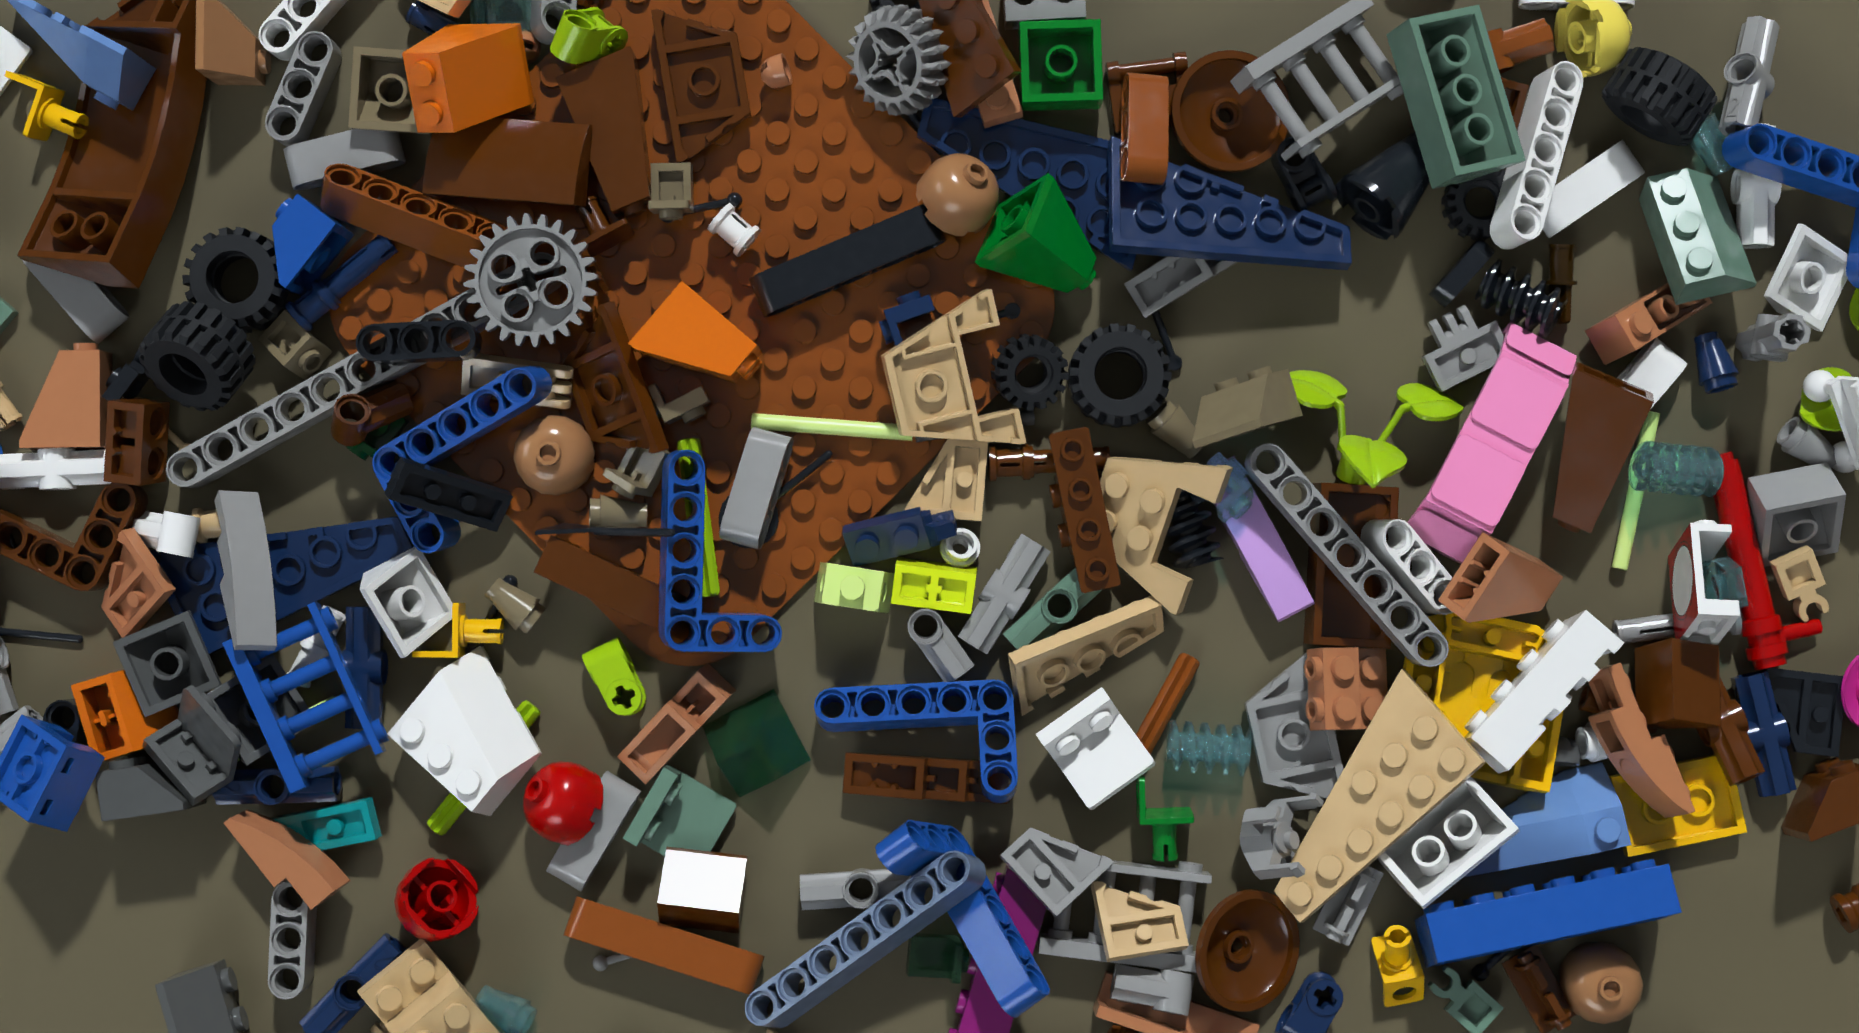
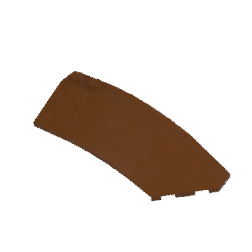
M121 0L117 3L120 10L106 20H100L97 17L85 25L128 48L156 68L133 111L121 104L114 110L93 98L97 91L81 82L75 112L87 115L89 125L72 124L87 131L80 139H75L68 135L64 152L51 186L17 256L20 259L106 286L140 288L157 248L162 241L181 193L195 146L203 108L207 77L195 70L196 0Z

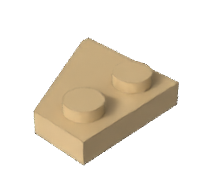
M947 439L905 507V510L920 507L921 511L930 510L932 515L953 510L956 520L982 522L988 442Z
M1101 881L1092 883L1091 890L1107 962L1187 949L1189 943L1179 905L1163 900L1153 901L1146 895L1134 891L1126 893L1107 887L1106 883Z

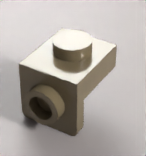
M691 162L650 163L651 200L648 201V209L653 214H659L660 220H682L683 213H694L693 164Z
M653 383L647 386L658 419L663 418L664 422L668 425L680 419H683L685 424L704 416L706 414L704 407L712 404L702 386L669 403H666L658 385Z
M628 448L618 469L605 468L602 475L614 483L612 486L614 491L627 498L634 499L635 495L652 497L662 478L664 459L670 452L665 450L654 454L649 453V449Z

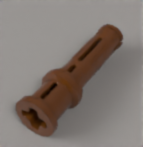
M1022 444L1021 448L996 449L994 445L988 446L989 482L996 481L997 477L1021 476L1023 480H1030V478H1034V474L1056 473L1051 449L1033 450V446H1029V444ZM1108 446L1093 448L1098 471L1104 470L1107 458H1110Z

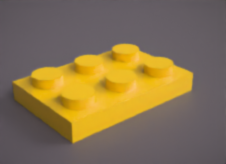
M1715 754L1676 762L1682 779L1689 788L1690 798L1695 808V812L1686 815L1663 817L1641 799L1620 774L1609 776L1622 804L1631 840L1630 846L1622 847L1624 856L1632 857L1747 833L1737 785L1729 786Z

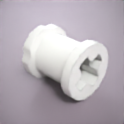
M731 203L720 210L707 228L710 233H717L734 248L733 253L737 257L741 256L754 243L761 232L757 225L752 227L735 212V207Z

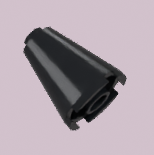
M1415 131L1343 176L1335 186L1338 193L1337 199L1342 208L1349 204L1356 213L1351 219L1360 228L1376 238L1387 240L1391 235H1394V239L1403 232L1430 184Z

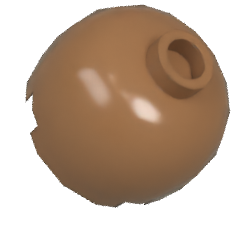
M954 153L937 159L929 166L917 183L916 197L918 203L921 199L923 200L924 205L928 209L925 216L932 224L949 234L965 236L967 232L975 231L974 234L980 232L988 223L998 206L999 185L990 168L978 158L968 154Z
M548 415L535 419L522 429L515 442L513 459L517 473L528 487L541 494L559 496L575 492L587 482L595 467L594 443L581 424L566 416Z
M1582 943L1568 952L1560 965L1558 974L1560 975L1559 984L1563 998L1572 1012L1586 1021L1600 1024L1621 1021L1634 1011L1641 1000L1643 990L1641 971L1631 955L1613 943Z

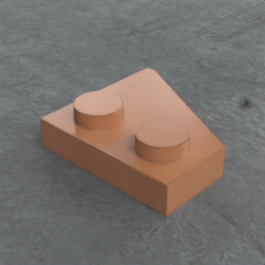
M134 528L122 530L118 535L117 541L123 544L120 560L111 564L108 576L109 586L105 590L101 608L122 638L138 632L176 590Z

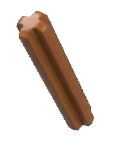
M1187 653L1179 654L1136 733V736L1150 755L1200 665L1196 658Z

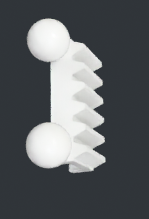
M1815 370L1804 379L1803 391L1814 402H1825L1831 399L1846 440L1833 445L1836 464L1832 468L1841 473L1859 470V377L1838 376L1835 378L1828 371Z

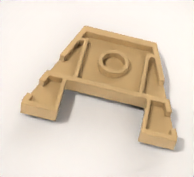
M992 289L980 291L881 355L899 435L1011 444L1027 443L1018 407H1011L978 416L960 340V335L1000 325Z
M1115 456L1107 458L1100 479V485L1116 562L1170 613L1178 615L1183 612L1194 579L1159 564L1157 560L1179 496L1183 489L1214 504L1221 502L1233 467L1228 465H1200L1199 463L1162 462V460Z

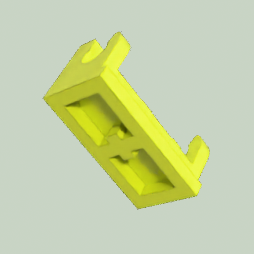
M897 557L891 604L971 614L977 567L967 566L959 568L948 563Z

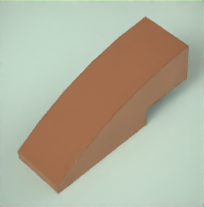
M707 662L662 707L622 750L617 758L646 785L733 695L736 689Z
M246 809L224 822L228 830L273 887L288 880L311 910L328 900L351 881L336 863L315 844L293 829L270 817Z

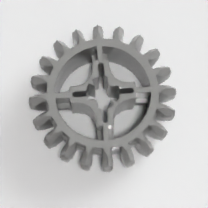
M899 4L892 7L887 5L880 7L876 11L869 12L864 16L865 22H860L854 27L857 36H853L848 40L855 49L846 56L854 61V68L848 72V74L858 78L854 89L865 90L863 101L875 102V111H888L889 115H909L917 113V110L929 107L933 104L932 99L938 98L942 94L939 85H943L949 80L942 72L943 69L948 68L952 64L943 59V53L949 48V46L939 42V38L944 31L939 29L932 30L934 18L922 17V9H909L908 5Z

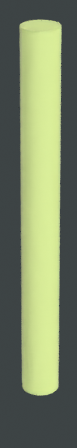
M1649 411L1639 433L1611 568L1628 570L1660 413Z
M752 413L751 429L757 427L770 431L912 441L913 437L899 435L897 424L759 413Z

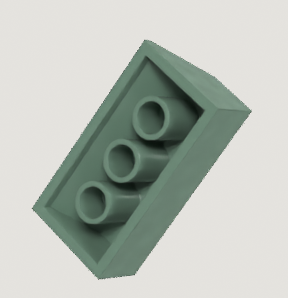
M1480 5L1409 18L1386 34L1432 189L1467 182L1526 160Z

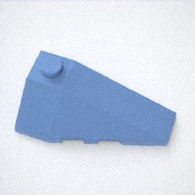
M7 0L81 81L97 91L93 97L94 99L114 110L117 109L119 104L132 111L134 110L156 68L123 45L84 25L80 26L58 12L53 14L51 10L34 0Z
M1598 762L1560 771L1552 776L1550 792L1528 791L1519 796L1516 801L1502 809L1503 812L1514 822L1520 832L1464 877L1585 856L1630 846L1631 840L1623 807L1603 763Z

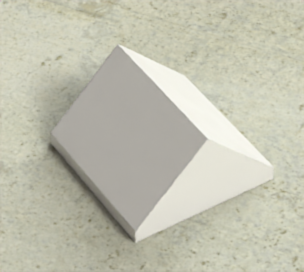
M416 547L363 573L359 590L400 658L408 656L452 620L453 603L423 552L417 550Z

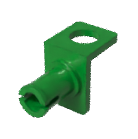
M1141 775L1136 779V815L1140 825H1152V859L1164 862V845H1166L1168 861L1177 860V825L1194 823V814L1190 807L1146 808L1145 777Z

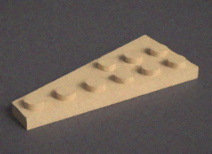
M1400 670L1290 862H1299L1306 869L1305 874L1298 878L1295 876L1282 877L1274 889L1276 895L1299 923H1303L1486 764V761L1406 670Z

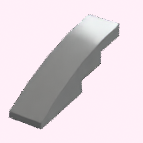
M1167 256L1124 283L1143 316L1147 318L1237 262Z
M219 490L214 500L221 528L217 545L224 572L219 585L234 650L275 651L277 647L272 568L259 493Z

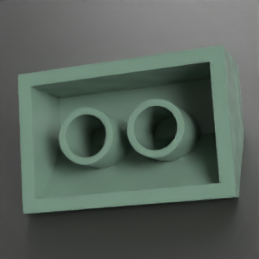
M1689 168L1647 177L1639 197V202L1675 304L1678 305L1755 287L1756 281L1718 178Z

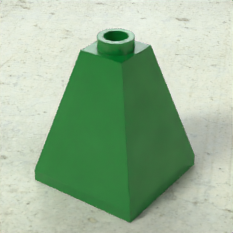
M1047 173L998 205L975 263L985 269L1069 293L1077 287L1080 290H1084L1092 283L1096 276V271L1093 267L1097 258L1055 178Z

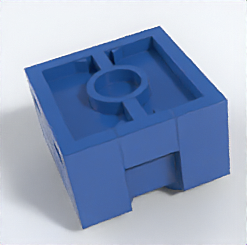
M21 714L0 755V802L27 822L67 832L74 817L79 812L80 806L105 757L89 746L72 742L74 735L61 726Z

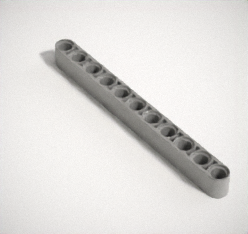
M546 252L534 253V259L538 265L545 262L551 263L554 259V256ZM515 264L497 274L498 277L501 279L511 277L515 272ZM564 267L554 269L552 277L564 274ZM530 270L527 271L526 280L516 283L518 288L527 286L533 291L537 290L535 274ZM557 282L552 284L548 289L547 295L556 291L563 283ZM499 287V288L497 289V294H498V295H500V289H501L502 287ZM471 288L411 322L461 320L477 328L481 333L485 330L490 318L487 316L474 322H468L465 319V309L469 305L467 299L476 294L475 289ZM518 295L509 303L511 315L529 306L526 297ZM459 330L453 335L451 342L453 348L470 339L467 330ZM418 332L411 339V348L414 353L422 352L427 348L429 339L426 332ZM384 336L370 344L371 352L374 355L385 351L387 338ZM357 351L177 451L166 463L167 477L173 484L179 487H203L333 415L337 399L343 395H362L400 378L427 362L401 364L374 363L376 367L374 377L369 381L363 382L359 376V368L365 361L369 360L362 357ZM336 380L340 386V393L335 400L328 402L323 394L324 387L329 381ZM301 400L304 405V414L299 420L292 421L288 414L289 406L292 402ZM264 419L268 424L269 431L263 440L257 441L253 434V427L259 420ZM229 439L233 446V453L231 457L223 461L218 455V446L223 440ZM189 459H193L197 465V473L191 480H186L182 472L183 465Z

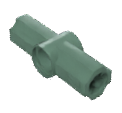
M1074 567L1013 623L1003 635L1017 650L1022 646L1050 637L1072 620L1102 590L1082 593L1079 587L1076 567ZM1055 594L1066 596L1070 602L1069 612L1063 617H1054L1048 610V601Z

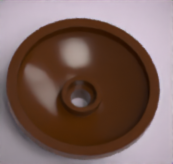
M1224 50L1205 55L1194 62L1182 74L1174 88L1171 98L1170 115L1175 135L1184 150L1193 159L1208 168L1223 172H1239L1254 168L1266 161L1277 151L1288 132L1261 90L1256 92L1252 86L1238 94L1230 82L1246 65L1258 58L1252 54L1236 50ZM1274 72V74L1277 77L1274 80L1275 83L1290 103L1288 92L1283 81L1281 80L1277 72ZM1220 110H1225L1229 113V123L1220 121L1218 117Z
M1242 890L1222 900L1206 918L1196 945V971L1205 993L1220 1006L1238 1012L1257 1010L1273 1001L1287 986L1298 961L1300 937L1294 915L1279 897L1262 890Z

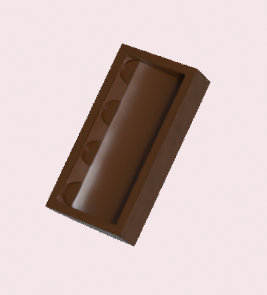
M492 118L455 133H432L426 158L422 193L435 196L586 207L592 125Z
M1312 483L1359 538L1364 525L1370 520L1398 519L1399 487L1376 486L1372 489L1368 485ZM1320 513L1313 515L1310 520V528L1317 536L1324 535L1328 529V521ZM1388 532L1386 533V542H1388L1389 538ZM1343 544L1337 551V560L1342 566L1348 567L1353 563L1355 553L1352 547ZM1309 546L1306 587L1314 600V604L1305 609L1303 643L1391 649V639ZM1370 575L1364 582V591L1371 598L1376 597L1381 591V582L1375 575Z

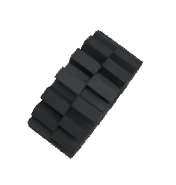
M1505 170L1445 187L1444 192L1446 193L1441 199V205L1445 206L1442 214L1444 218L1448 217L1450 223L1447 225L1451 230L1456 228L1459 231L1457 235L1463 238L1470 236V240L1491 238L1490 224L1494 210L1486 217L1474 216L1466 207V195L1472 188H1485L1492 193L1496 206Z
M1019 334V339L1011 337L1006 340L1009 345L1006 347L1000 345L997 351L1001 354L998 359L993 357L991 363L995 366V371L990 372L991 378L996 381L993 384L996 391L1001 393V396L1018 408L1023 407L1026 410L1034 411V407L1040 410L1047 408L1046 402L1048 401L1054 404L1058 400L1055 394L1058 391L1064 393L1066 389L1062 385L1063 379L1069 380V373L1064 370V367L1068 366L1067 359L1061 356L1063 352L1060 348L1054 346L1052 342L1034 334L1032 336ZM1036 357L1043 365L1044 371L1041 380L1031 387L1021 386L1016 378L1017 366L1025 358Z

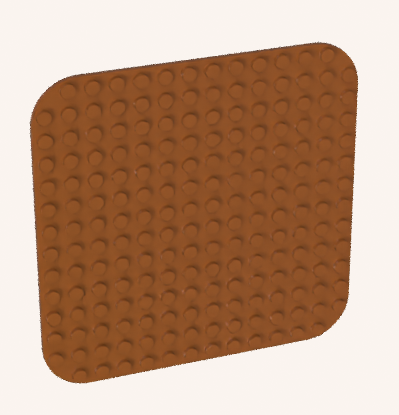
M604 0L600 9L604 12L605 19L614 26H622L628 32V39L624 48L631 46L638 61L649 165L650 163H677L651 10L659 9L672 16L686 20L689 18L702 22L705 26L719 27L737 33L751 116L688 162L693 164L694 205L725 199L731 193H738L742 197V204L740 207L735 208V212L752 227L757 225L761 232L754 243L741 256L737 257L733 253L734 248L717 233L712 234L707 229L713 218L723 207L684 215L682 220L665 223L659 219V214H653L648 209L647 204L646 212L626 219L635 235L594 256L596 264L610 290L604 293L596 280L588 282V288L597 291L598 296L586 297L584 302L589 304L593 311H579L578 315L584 323L583 326L570 322L567 324L571 332L570 337H566L558 330L555 332L556 344H550L544 335L541 336L539 347H533L530 336L526 337L522 346H517L515 343V333H512L506 341L500 340L502 328L499 326L491 332L484 330L480 333L483 343L479 353L563 365L570 352L576 349L578 339L584 329L591 328L599 316L596 312L599 305L612 301L615 302L630 341L681 281L687 284L755 342L763 352L759 356L762 364L748 380L741 377L737 383L644 357L633 347L632 350L646 387L653 383L658 385L666 403L700 386L705 389L712 403L704 407L706 411L704 416L687 424L684 423L683 419H680L668 425L664 422L663 418L659 419L670 448L667 451L670 453L678 450L677 442L681 439L698 438L701 443L720 593L718 595L702 598V612L759 613L773 617L818 573L820 562L828 563L846 545L842 535L843 526L873 518L940 452L947 439L916 442L915 437H912V441L771 431L792 437L794 440L782 486L826 451H832L833 456L777 500L776 508L778 510L779 523L772 538L763 544L759 550L754 548L745 549L733 545L730 541L720 539L719 512L722 503L730 495L742 453L751 431L752 413L897 424L881 359L882 354L895 347L894 342L886 345L879 325V321L886 319L883 310L898 306L896 298L919 290L921 297L930 294L935 308L934 312L897 325L904 341L980 291L992 289L997 311L1005 309L1009 303H1016L1019 305L1021 312L1016 319L1000 318V325L960 335L977 414H979L999 394L993 385L996 381L991 378L990 371H995V366L991 363L993 357L998 359L1001 354L997 351L1000 345L1006 347L1009 345L1006 340L1011 337L1019 339V334H1027L1029 336L1034 334L1047 340L1052 328L1055 312L1054 290L982 268L975 263L993 219V214L983 229L974 234V231L967 232L965 236H955L943 231L946 242L933 249L770 317H764L749 282L752 276L924 204L922 199L918 203L916 197L917 183L929 166L942 157L930 145L917 138V132L900 115H889L888 111H875V102L863 101L865 90L854 89L858 78L848 74L852 67L786 0ZM550 51L529 72L534 102L495 118L574 123L555 77L593 61L571 64L558 59ZM783 53L789 64L793 83L782 88H771L762 81L760 67L769 57ZM590 161L587 197L598 196L610 223L613 224L623 219L624 216L616 217L611 211ZM424 175L411 189L422 193ZM426 194L507 226V217L509 216L513 217L518 225H522L524 213L530 214L533 224H537L541 214L546 215L549 228L559 219L563 222L561 234L564 235L572 229L578 232L573 241L574 245L590 236L579 214L576 212L575 206ZM586 202V206L591 214L592 209L589 206L588 202ZM367 230L347 250L336 270L360 249L369 244L378 234ZM390 239L399 252L386 260L373 273L347 292L340 299L342 303L339 304L340 307L335 311L329 310L334 331L349 355L357 352L356 337L365 326L379 323L411 322L471 289L465 287L463 283L474 279L475 274L467 271L464 267ZM548 243L539 245L535 250V253L546 252L555 256L553 246ZM511 257L508 258L507 268L515 264ZM545 262L540 264V266H545L550 263ZM554 270L542 275L535 274L536 281L552 277ZM563 283L560 288L548 295L549 301L553 305L564 303L568 297V288ZM517 284L502 286L500 295L518 288ZM480 303L467 305L464 315L468 322L478 320L474 315L481 308ZM529 306L518 311L512 316L514 318H521L525 316L528 312ZM382 333L377 334L372 338L370 344L381 339L385 335ZM470 339L455 346L454 350H464L470 343ZM1028 357L1022 360L1017 366L1016 376L1035 357ZM365 361L361 367L373 378L376 372L375 364L372 361ZM463 361L427 362L396 379L397 382H402L410 393L414 408L409 416L418 425L466 397V395H461ZM557 378V380L568 381L567 379ZM572 392L569 394L555 393V395L570 397V408L558 409L534 405L449 456L471 479L508 490L512 494L513 498L505 514L542 551H544L550 536L553 535L659 584L661 537L597 536L593 532L535 535V530L561 523L589 525V499L599 498L600 494L637 503H647V527L637 528H661L662 478L652 497L635 495L634 499H630L612 489L614 483L602 475L605 468L617 470L628 449L619 447L613 442L606 444L593 442L595 467L587 482L575 492L559 496L541 494L528 487L518 475L513 459L515 442L522 429L532 421L548 415L566 416L585 428ZM490 399L491 409L494 413H497L499 409L498 400ZM460 415L458 418V426L459 429L464 433L466 430V421L463 418V416ZM678 459L675 463L674 470L677 477L681 479L680 465ZM684 497L678 499L673 507L674 515L680 521L687 519ZM684 538L679 539L673 545L672 552L676 560L684 561L691 553L690 543ZM684 579L678 580L672 586V591L688 597L690 586ZM591 600L634 645L649 656L665 663L679 666L705 665L707 662L710 664L734 653L682 652L674 650L662 642L657 629ZM720 621L713 626L711 636L715 643L725 641L729 635V627L726 622ZM764 621L757 623L753 627L752 637L766 624ZM671 636L675 643L682 642V640Z

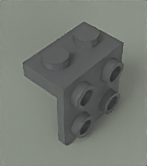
M190 685L183 689L178 719L143 739L142 747L189 803L194 806L233 781L242 740L237 728L230 722L225 723L218 715L211 698L204 692L199 693L193 685Z

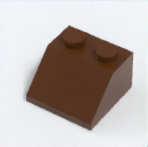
M1839 757L1825 759L1815 764V771L1803 775L1781 826L1785 835L1812 842L1859 824V764L1854 763L1853 760L1840 761Z

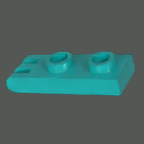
M373 797L272 818L293 829L315 844L320 850L372 841L382 836Z

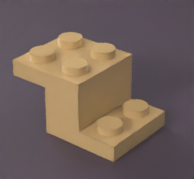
M419 939L357 990L359 996L385 1024L389 1033H500L479 1008L471 994L423 939Z

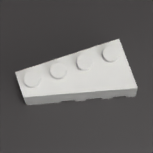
M1587 610L1563 622L1556 619L1543 633L1542 638L1546 642L1537 652L1533 649L1528 651L1516 665L1520 672L1513 681L1510 682L1505 679L1491 694L1490 697L1495 702L1486 712H1483L1481 709L1477 711L1464 728L1469 732L1464 738L1498 774L1509 771L1546 730V727L1542 724L1546 719L1552 721L1570 704L1572 696L1568 694L1573 688L1577 691L1587 681L1590 682L1600 671L1595 662L1601 656L1611 652L1615 654L1624 644L1620 638Z

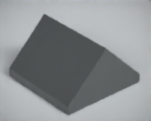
M190 610L113 642L144 717L181 703L183 689L190 685H193L199 693H205L222 685Z

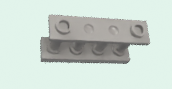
M1350 0L1246 65L1230 81L1238 94L1252 86L1256 92L1261 90L1296 142L1281 154L1284 161L1297 153L1300 154L1302 159L1323 145L1320 141V138L1385 96H1388L1393 101L1403 94L1398 74L1363 25L1366 20L1362 15L1374 5L1372 0ZM1341 30L1345 35L1350 34L1384 83V85L1370 94L1334 44L1336 41L1334 34ZM1312 48L1316 54L1319 52L1322 54L1355 102L1340 113L1304 62L1307 59L1304 53ZM1282 67L1286 73L1291 71L1325 121V123L1311 132L1308 131L1274 81L1277 78L1274 72Z
M1112 860L1114 863L1100 875L1099 881L1106 883L1107 887L1115 889L1116 872L1140 875L1138 893L1146 895L1153 901L1157 877L1181 880L1178 905L1181 908L1189 946L1186 950L1111 961L1110 963L1197 973L1196 951H1193L1194 945L1190 944L1197 882L1211 884L1212 875L1208 871H1202L1203 864L1179 861L1178 868ZM1072 902L1054 917L1053 927H1049L1048 933L1039 932L1038 954L1107 962L1096 911L1093 932H1089L1088 938L1072 936L1073 930L1069 929Z

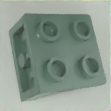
M668 764L663 767L623 839L636 847L642 843L665 856L667 847L711 852L737 805L732 800Z

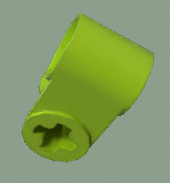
M593 6L580 10L568 9L563 12L550 45V51L558 59L571 64L594 61L623 49L627 43L628 32L622 26H614L605 19L604 12L598 7Z
M618 636L582 654L587 671L598 686L607 706L612 712L617 715L631 716L643 709L647 698L645 689L634 669V664L625 645ZM621 688L635 692V696L630 699L632 704L630 708L627 704H618L617 699L622 696Z

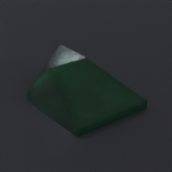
M775 689L702 726L718 766L739 798L777 780L811 760Z

